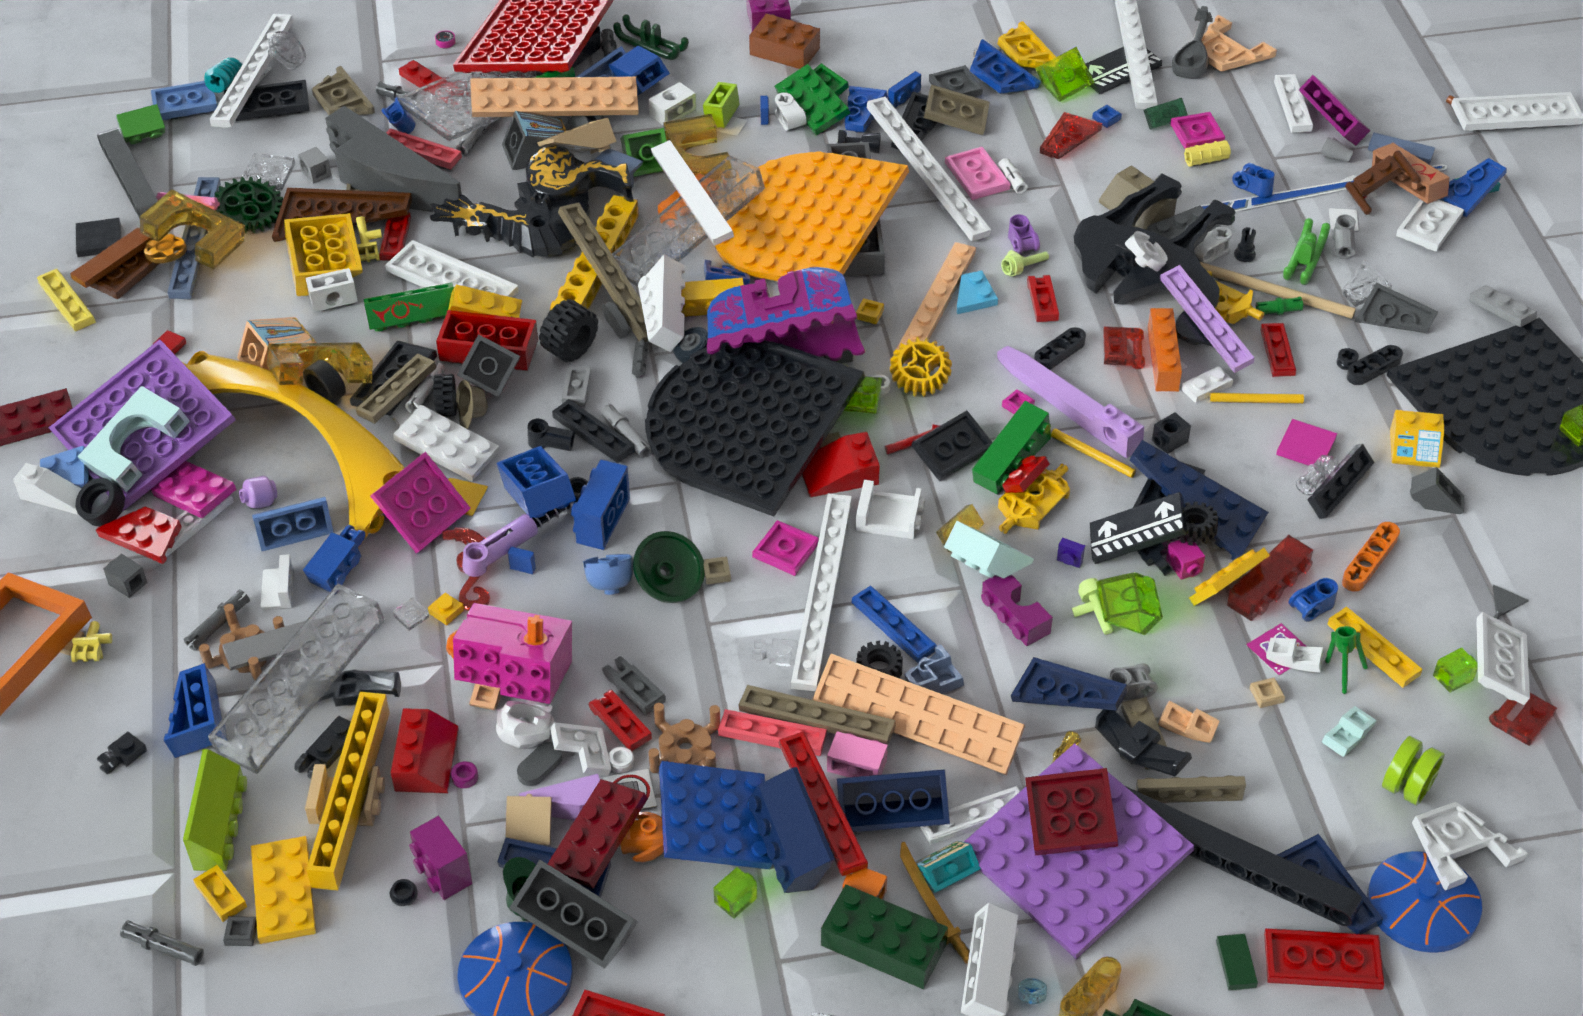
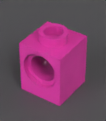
M1180 540L1168 544L1166 561L1180 580L1202 573L1205 555L1195 542H1193L1192 546L1188 545V541L1181 543Z

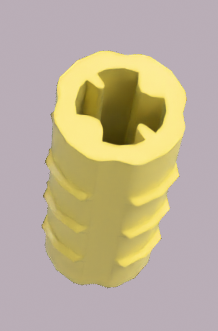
M1226 140L1214 141L1213 143L1186 148L1184 157L1189 167L1200 166L1204 163L1219 162L1220 160L1230 158L1231 149Z

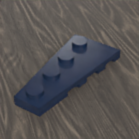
M1033 657L1013 690L1011 699L1012 702L1117 710L1127 694L1128 688L1127 684Z
M1319 834L1277 854L1361 895L1363 904L1352 924L1347 926L1355 934H1364L1382 924V916Z

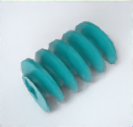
M233 57L220 61L205 72L204 82L206 87L214 93L223 92L229 88L243 64Z

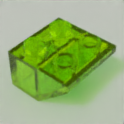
M865 376V379L844 411L879 414L882 378Z

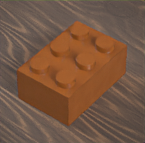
M766 14L749 35L750 55L798 69L809 64L820 49V28Z

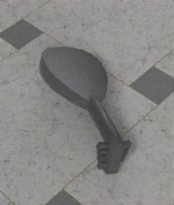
M1201 6V9H1197L1194 19L1200 22L1194 40L1181 47L1173 57L1172 70L1176 76L1199 78L1208 69L1209 58L1202 39L1207 23L1213 22L1211 12H1208L1207 6Z

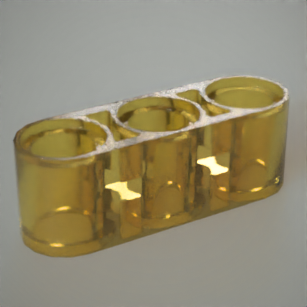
M1102 957L1062 998L1058 1016H1093L1118 988L1121 965L1117 959L1113 957ZM1103 974H1109L1111 977L1104 976ZM1086 992H1089V993H1092V994H1094V995L1091 996V995H1087V994H1085V993H1086ZM1068 1011H1073V1012H1075V1013H1077V1014L1073 1015V1014H1069V1013H1067V1012H1068Z

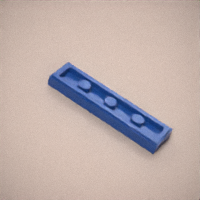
M871 585L852 597V604L917 663L923 657L927 658L935 652L937 645Z

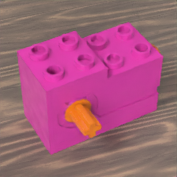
M473 603L467 614V619L463 620L459 629L450 634L447 639L446 651L454 659V680L500 688V695L551 704L572 663V620Z

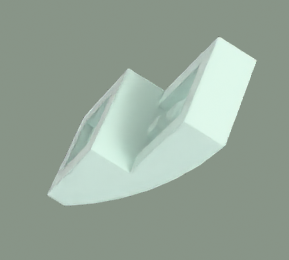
M1354 706L1341 717L1338 725L1325 734L1322 743L1344 757L1366 736L1377 720Z

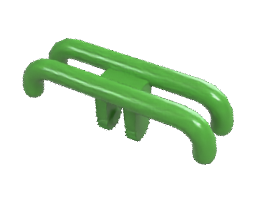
M1311 218L1305 220L1296 248L1288 266L1284 268L1283 278L1285 280L1292 278L1298 263L1307 265L1305 271L1301 273L1300 283L1302 285L1309 283L1326 244L1330 231L1329 223L1322 224L1317 240V236L1311 232L1313 220Z

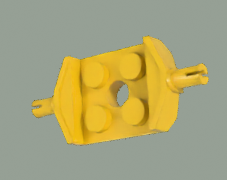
M1216 281L1220 289L1216 310L1225 322L1235 324L1248 316L1259 321L1262 320L1264 312L1253 308L1251 305L1253 290L1250 289L1247 294H1244Z
M1062 463L1055 471L1045 469L1024 492H1005L998 501V508L1006 517V520L999 525V530L1006 534L1015 525L1038 530L1040 528V521L1063 497L1065 499L1069 498L1070 488L1067 481L1062 478L1068 472V467ZM1038 491L1040 494L1035 495L1029 492Z

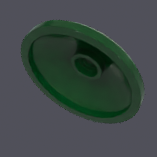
M671 531L653 533L647 536L635 551L633 570L637 582L648 595L658 601L665 603L686 601L696 594L704 581V560L700 551L691 540L679 533ZM660 570H664L666 576L662 575Z

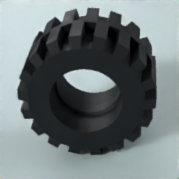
M567 299L566 301H561L549 311L543 321L539 335L540 345L564 362H573L575 359H579L591 347L596 337L597 325L599 323L596 314L574 300Z

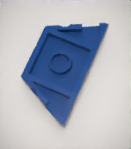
M984 39L980 41L971 65V73L1000 94L1039 88L1040 80Z

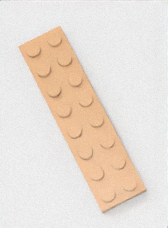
M636 77L470 78L472 117H513L515 111L546 116L638 115Z
M834 654L829 656L812 699L826 704L894 719L896 722L894 734L1006 776L1025 725Z

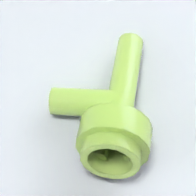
M1010 250L1002 260L1001 267L1006 275L1016 276L1023 272L1024 266L1048 260L1049 254L1042 252L1023 257L1017 252Z
M1096 578L1084 580L1080 583L1078 590L1084 604L1071 608L1074 617L1094 611L1105 635L1112 633V626L1100 600L1105 595L1102 583Z

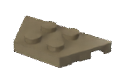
M342 66L336 68L337 73L332 77L327 75L321 83L312 88L313 96L328 115L343 106H346L358 115L375 113L372 103Z

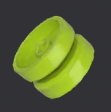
M1408 736L1392 759L1384 776L1382 788L1396 794L1405 786L1403 792L1404 799L1417 806L1432 787L1445 754L1433 747L1427 749L1422 754V741Z

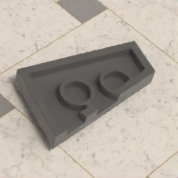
M1376 282L1355 322L1427 333L1438 311Z

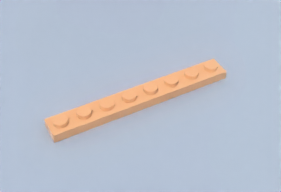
M958 242L954 243L899 345L901 343L907 345L908 339L916 342L917 337H919L920 341H924L926 337L930 339L961 281V275L965 274L975 255L976 247ZM912 357L906 360L904 364L911 362Z

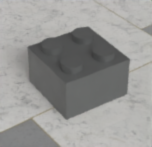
M478 334L457 376L499 398L520 356Z

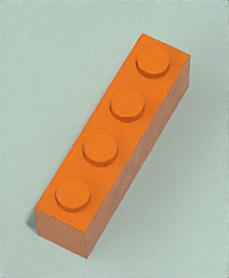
M1150 308L1148 336L1155 391L1179 392L1182 369L1173 308Z

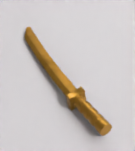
M902 842L900 858L936 922L948 927L947 945L951 943L968 966L970 950L960 938V928H954L927 885L906 843Z

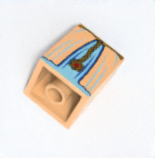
M296 317L247 320L237 358L239 361L282 375L310 362L316 350V341Z

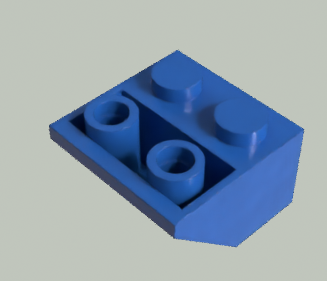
M636 46L608 65L616 77H636L637 96L670 74L659 56L640 46Z

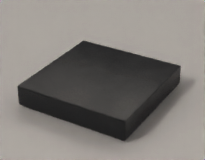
M119 217L76 223L77 257L97 255L121 239V222Z

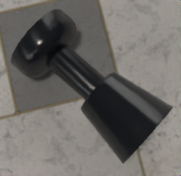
M839 130L837 143L869 142L870 152L879 154L881 133L865 134L858 138L847 137L845 130Z

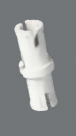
M1003 158L998 163L999 168L1017 194L1024 193L1028 186L1022 179L1020 170L1014 167L1009 158Z

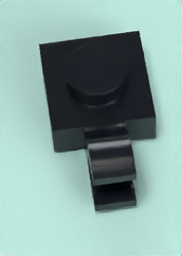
M1162 542L1137 550L1148 566L1155 563L1164 576L1173 571L1163 558V555L1168 553Z
M127 731L107 747L109 752L99 755L97 761L103 764L99 767L100 770L109 774L121 763L126 767L144 754L147 748L142 741Z

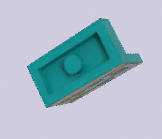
M955 841L916 861L919 870L923 872L927 885L933 893L981 869L972 845L961 841Z

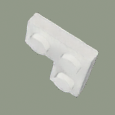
M553 723L550 731L554 750L578 752L583 774L609 775L612 769L602 728Z

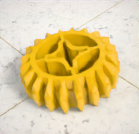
M917 337L916 342L908 339L907 345L901 343L899 350L895 349L893 357L890 359V373L892 374L893 382H897L898 389L904 387L905 393L911 390L914 397L917 395V392H922L921 394L924 397L927 391L932 395L935 393V389L941 391L943 384L948 383V377L951 376L952 361L949 359V353L944 352V346L937 347L936 340L929 343L927 337L924 341H920L919 337ZM912 357V361L907 363V366L902 367L905 361ZM939 366L938 371L934 375L930 376V372L934 371V368Z

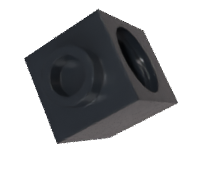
M1174 412L1154 424L1152 441L1157 447H1160L1168 454L1189 441L1191 425Z

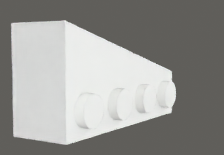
M663 255L649 273L640 279L638 288L648 341L671 352L684 338V314L681 311L683 305H685V298L681 296V289L685 288V280L682 279L685 265Z

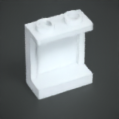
M864 480L856 514V531L914 539L915 529L920 530L922 516L918 514L924 511L925 498L921 497V488H916L915 496L873 491L874 481Z

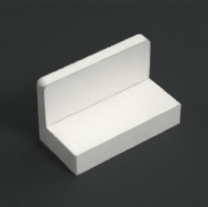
M290 554L280 555L279 568L263 570L262 610L292 608L294 570Z

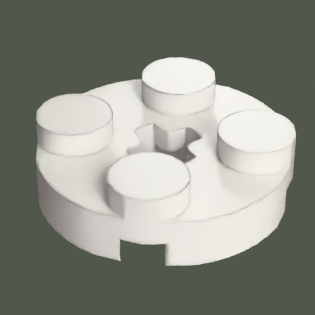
M1136 231L1125 242V245L1136 255L1135 261L1141 267L1145 268L1148 266L1158 272L1168 260L1166 253L1157 242L1152 244L1148 241L1150 236Z

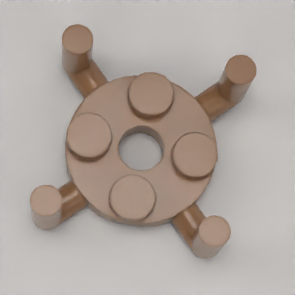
M226 604L224 606L231 632L224 634L220 638L219 655L212 657L208 644L199 646L202 661L208 669L223 664L230 670L222 648L223 644L264 633L254 624L241 628L233 604ZM281 616L273 618L275 629L285 627ZM251 657L248 660V666L236 670L239 673L250 672L253 680L259 682L263 679L261 667L267 661L259 662L257 657Z
M656 703L654 705L655 725L663 733L659 737V750L652 748L648 752L650 771L658 773L662 761L716 768V753L711 750L712 741L710 735L717 731L720 726L719 706L712 705L709 708L710 723L704 727L695 724L690 719H683L671 726L665 721L664 705ZM683 743L692 745L690 749L679 748Z

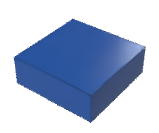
M767 95L760 96L761 125H768L769 97Z
M1109 105L1103 106L1093 112L1092 115L1093 120L1106 128L1120 121L1122 117L1120 112Z
M510 547L508 551L510 569L533 575L536 569L534 552Z

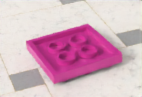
M426 451L370 495L415 553L421 551L471 509Z

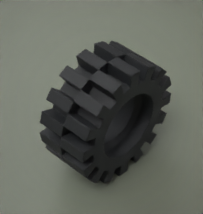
M454 374L434 375L433 395L436 413L442 416H456L457 404Z
M1189 502L1185 503L1187 534L1176 537V539H1180L1181 543L1188 541V545L1191 546L1193 542L1200 546L1201 542L1208 544L1209 539L1213 541L1215 536H1217L1218 529L1217 511H1213L1212 506L1206 508V503L1203 502L1201 505H1198V502H1194L1193 505H1190Z
M876 641V645L869 642L867 647L863 645L861 651H858L856 663L899 679L902 676L903 656H901L900 650L896 651L894 644L889 647V642L886 641L884 645H880V641ZM876 661H881L887 663L889 666L883 669H877L870 666V664Z

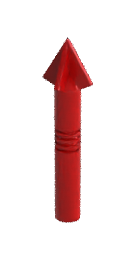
M932 424V429L886 445V453L891 454L911 447L913 441L939 427V425Z

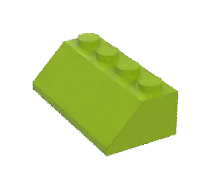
M209 749L202 750L183 842L194 871H207L216 865L222 871H227L228 861L232 860L234 855L232 841L233 837L238 835L237 816L242 814L243 800L241 797L242 792L247 790V777L243 776L239 764Z

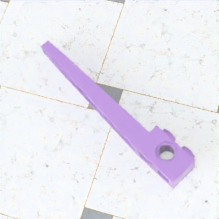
M1009 346L997 352V359L1012 375L1123 457L1128 458L1143 440L1144 426L1113 405L1102 406L1025 353Z

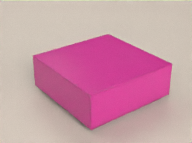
M1016 389L1002 401V407L1015 414L1024 401L1034 405L1035 400Z

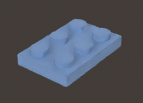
M204 81L151 90L153 105H158L162 120L209 113L217 108L215 93L206 87Z

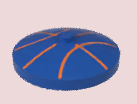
M1421 851L1399 853L1383 861L1374 871L1367 890V898L1383 918L1382 924L1378 927L1395 942L1413 950L1429 953L1455 949L1472 937L1482 915L1481 895L1476 884L1465 871L1464 873L1468 876L1465 883L1445 891L1427 853Z
M509 922L484 931L469 944L459 962L457 976L462 999L475 1016H549L565 1000L572 984L573 970L570 953L563 942L533 923Z

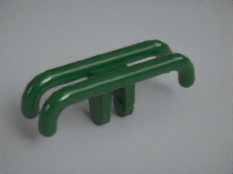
M628 14L622 16L625 28L631 34L641 37V41L624 34L619 22L613 24L614 33L620 41L634 47L640 46L667 60H675L680 52L688 48L689 40L687 37L681 39V44L662 38L660 25L653 24L651 28V23L645 19L641 23V29L631 23ZM661 45L666 48H669L672 50V52H668L666 50L658 48V46Z

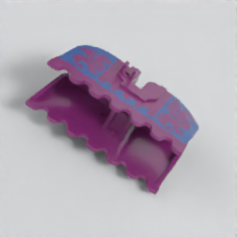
M809 267L787 272L786 275L778 279L777 284L780 293L778 296L770 297L765 278L756 280L754 284L727 289L711 301L707 310L708 354L717 353L725 342L729 343L733 348H738L745 342L758 343L764 340L780 343L819 357L826 355L832 361L840 360L843 352L846 350H850L855 356L865 353L855 324L857 314L850 300L843 274L830 268Z

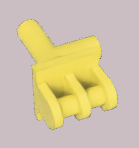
M357 217L356 221L361 244H357L359 254H362L359 255L360 260L370 262V260L376 259L379 261L376 241L369 242V240L382 238L381 229L367 231L365 217Z
M92 621L86 637L72 639V662H77L78 660L88 662L90 659L99 661L103 659L100 644L112 643V634H98L100 623Z

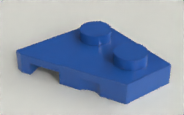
M705 259L703 267L705 280L743 278L744 285L750 283L749 274L726 265H722V268L711 266L712 261Z

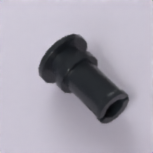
M1250 227L1242 230L1241 242L1234 251V257L1241 262H1251L1256 257L1254 245L1256 230L1252 229L1250 235Z

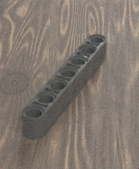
M114 128L98 133L99 144L141 223L162 218L163 213L160 204L119 129Z

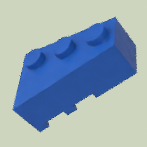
M203 663L180 671L173 698L175 705L173 713H170L168 719L170 726L168 733L164 736V742L175 758L226 741L216 681L207 666Z

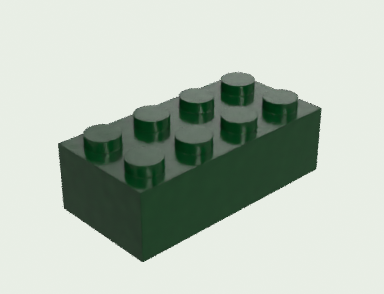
M845 884L821 927V946L924 990L947 945L948 927Z

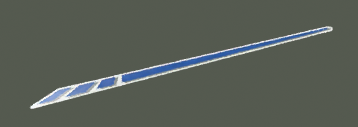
M1444 164L1432 166L1439 171L1447 169V165ZM1354 180L1275 192L1269 197L1252 196L1222 201V203L1232 207L1237 212L1347 190L1345 188L1346 183L1353 182ZM1205 204L1201 206L1204 209H1206L1210 204Z

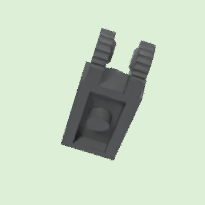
M622 656L615 659V664L621 670V673L616 672L608 664L602 668L605 677L645 715L654 710L656 703L663 704L666 702L665 694Z

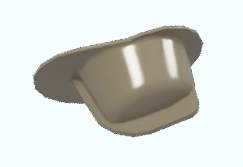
M462 380L457 388L456 404L460 425L468 429L473 418L482 417L486 414L488 404L485 393L480 387L472 386L467 380Z

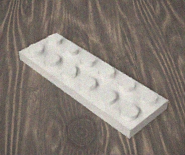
M1571 92L1453 98L1451 104L1464 131L1583 124V113Z
M413 240L385 265L386 272L423 288L452 282L454 287L457 284L512 298L519 292L518 285Z

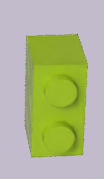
M718 82L703 103L706 125L725 128L740 105L737 84Z

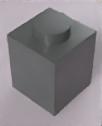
M122 553L103 568L108 585L128 598L148 583L143 567Z

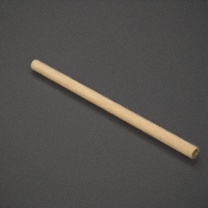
M1200 262L1206 271L1212 272V277L1284 299L1301 296L1304 305L1350 319L1354 317L1356 308Z

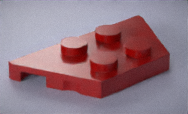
M145 506L98 527L96 532L99 537L164 564L167 560L165 553L168 548L173 547L175 537L179 534L182 526L178 519Z

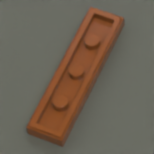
M137 227L71 272L72 280L88 288L146 247V243L149 240H153V237Z

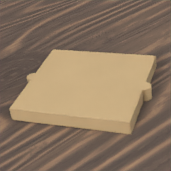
M527 794L526 796H507L505 837L539 845H551L552 797H533L532 794Z

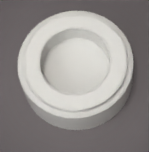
M617 747L609 752L611 771L614 773H627L634 767V754L629 748Z

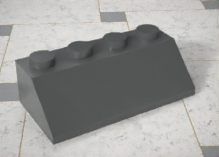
M539 860L509 907L512 911L604 969L623 947L638 923L637 920L541 860Z

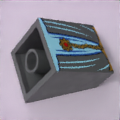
M520 111L514 112L502 142L512 170L526 168L529 158L535 152L544 148L538 146L537 142L566 132V127L561 118Z

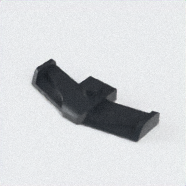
M356 669L343 671L342 673L299 684L295 705L297 710H300L304 705L333 697L336 707L351 706L357 703L360 692L392 694L395 697H400L399 672L359 671Z
M1105 709L1096 717L1095 728L1120 754V757L1130 764H1137L1176 777L1192 759L1189 752H1182L1157 744L1161 740L1160 733L1141 721H1138L1131 728L1115 710Z

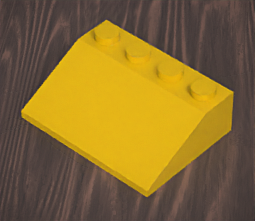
M350 213L284 220L287 249L297 296H309L305 278L347 268L350 269L352 278L363 273Z

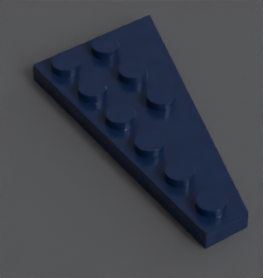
M1144 440L1140 442L1129 460L1149 480L1156 481L1162 487L1161 492L1166 496L1180 492L1183 496L1184 507L1187 502L1190 505H1193L1194 502H1198V505H1201L1203 502L1206 503V508L1212 506L1213 511L1216 510L1218 516L1215 544L1220 549L1225 548L1232 555V560L1244 554L1269 513Z

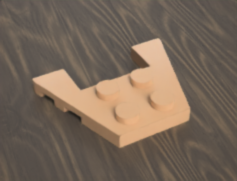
M1220 15L1215 17L1214 23L1208 26L1207 32L1203 35L1202 43L1207 50L1209 64L1221 72L1276 56L1277 50L1265 42L1249 50L1224 35L1225 32L1231 29L1232 22Z

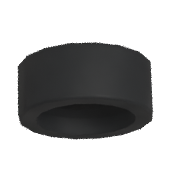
M317 360L303 371L307 387L328 401L335 403L346 394L344 381L336 369L328 362Z
M97 478L86 483L79 491L75 508L77 514L84 520L100 527L118 518L125 505V496L123 490L110 480ZM109 491L106 505L98 512L91 513L95 499L103 492Z

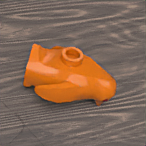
M640 812L636 818L638 820L634 821L620 846L622 854L637 853V855L632 857L633 861L647 862L654 860L664 852L662 817L651 812Z

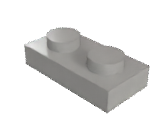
M568 366L562 394V404L570 399L578 406L586 405L591 367Z

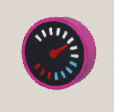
M447 30L438 32L435 35L436 45L440 48L452 47L455 44L454 33Z

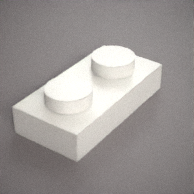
M1218 366L1182 383L1181 390L1195 403H1198L1210 397V393H1219L1232 387L1233 379Z

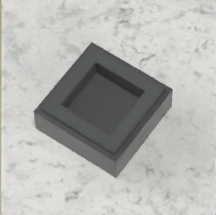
M228 916L223 939L225 946H253L257 929L256 917Z

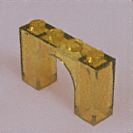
M712 114L663 122L666 140L672 142L694 176L701 173L719 184L733 181V164L728 152L707 156H696L686 152L692 147L717 143V126Z
M172 189L140 216V233L157 242L171 230L182 225H196L207 230L208 233L195 244V261L213 270L244 242L245 225Z
M359 342L268 344L267 366L279 385L303 384V369H306L317 360L328 362L345 377L348 383H372L373 360Z

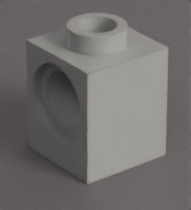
M317 147L298 154L301 171L313 184L332 176L329 159Z

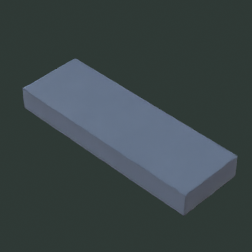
M1373 133L1368 146L1369 151L1373 152L1375 149L1395 143L1430 165L1435 147Z

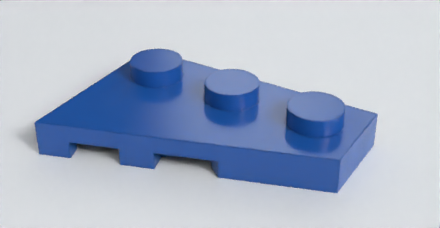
M1488 158L1468 170L1467 174L1459 179L1451 180L1449 182L1448 196L1438 200L1464 209L1463 216L1467 217L1507 173V168Z

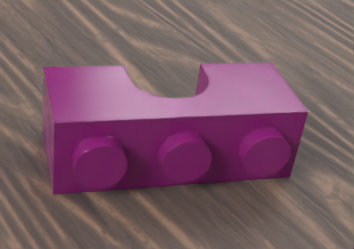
M1012 574L1005 578L995 575L993 578L983 581L981 594L983 603L990 607L996 613L998 619L1012 630L1015 638L1020 639L1026 646H1029L1051 634L1053 617L1038 601L1028 606L1016 604L1021 599L1022 585Z

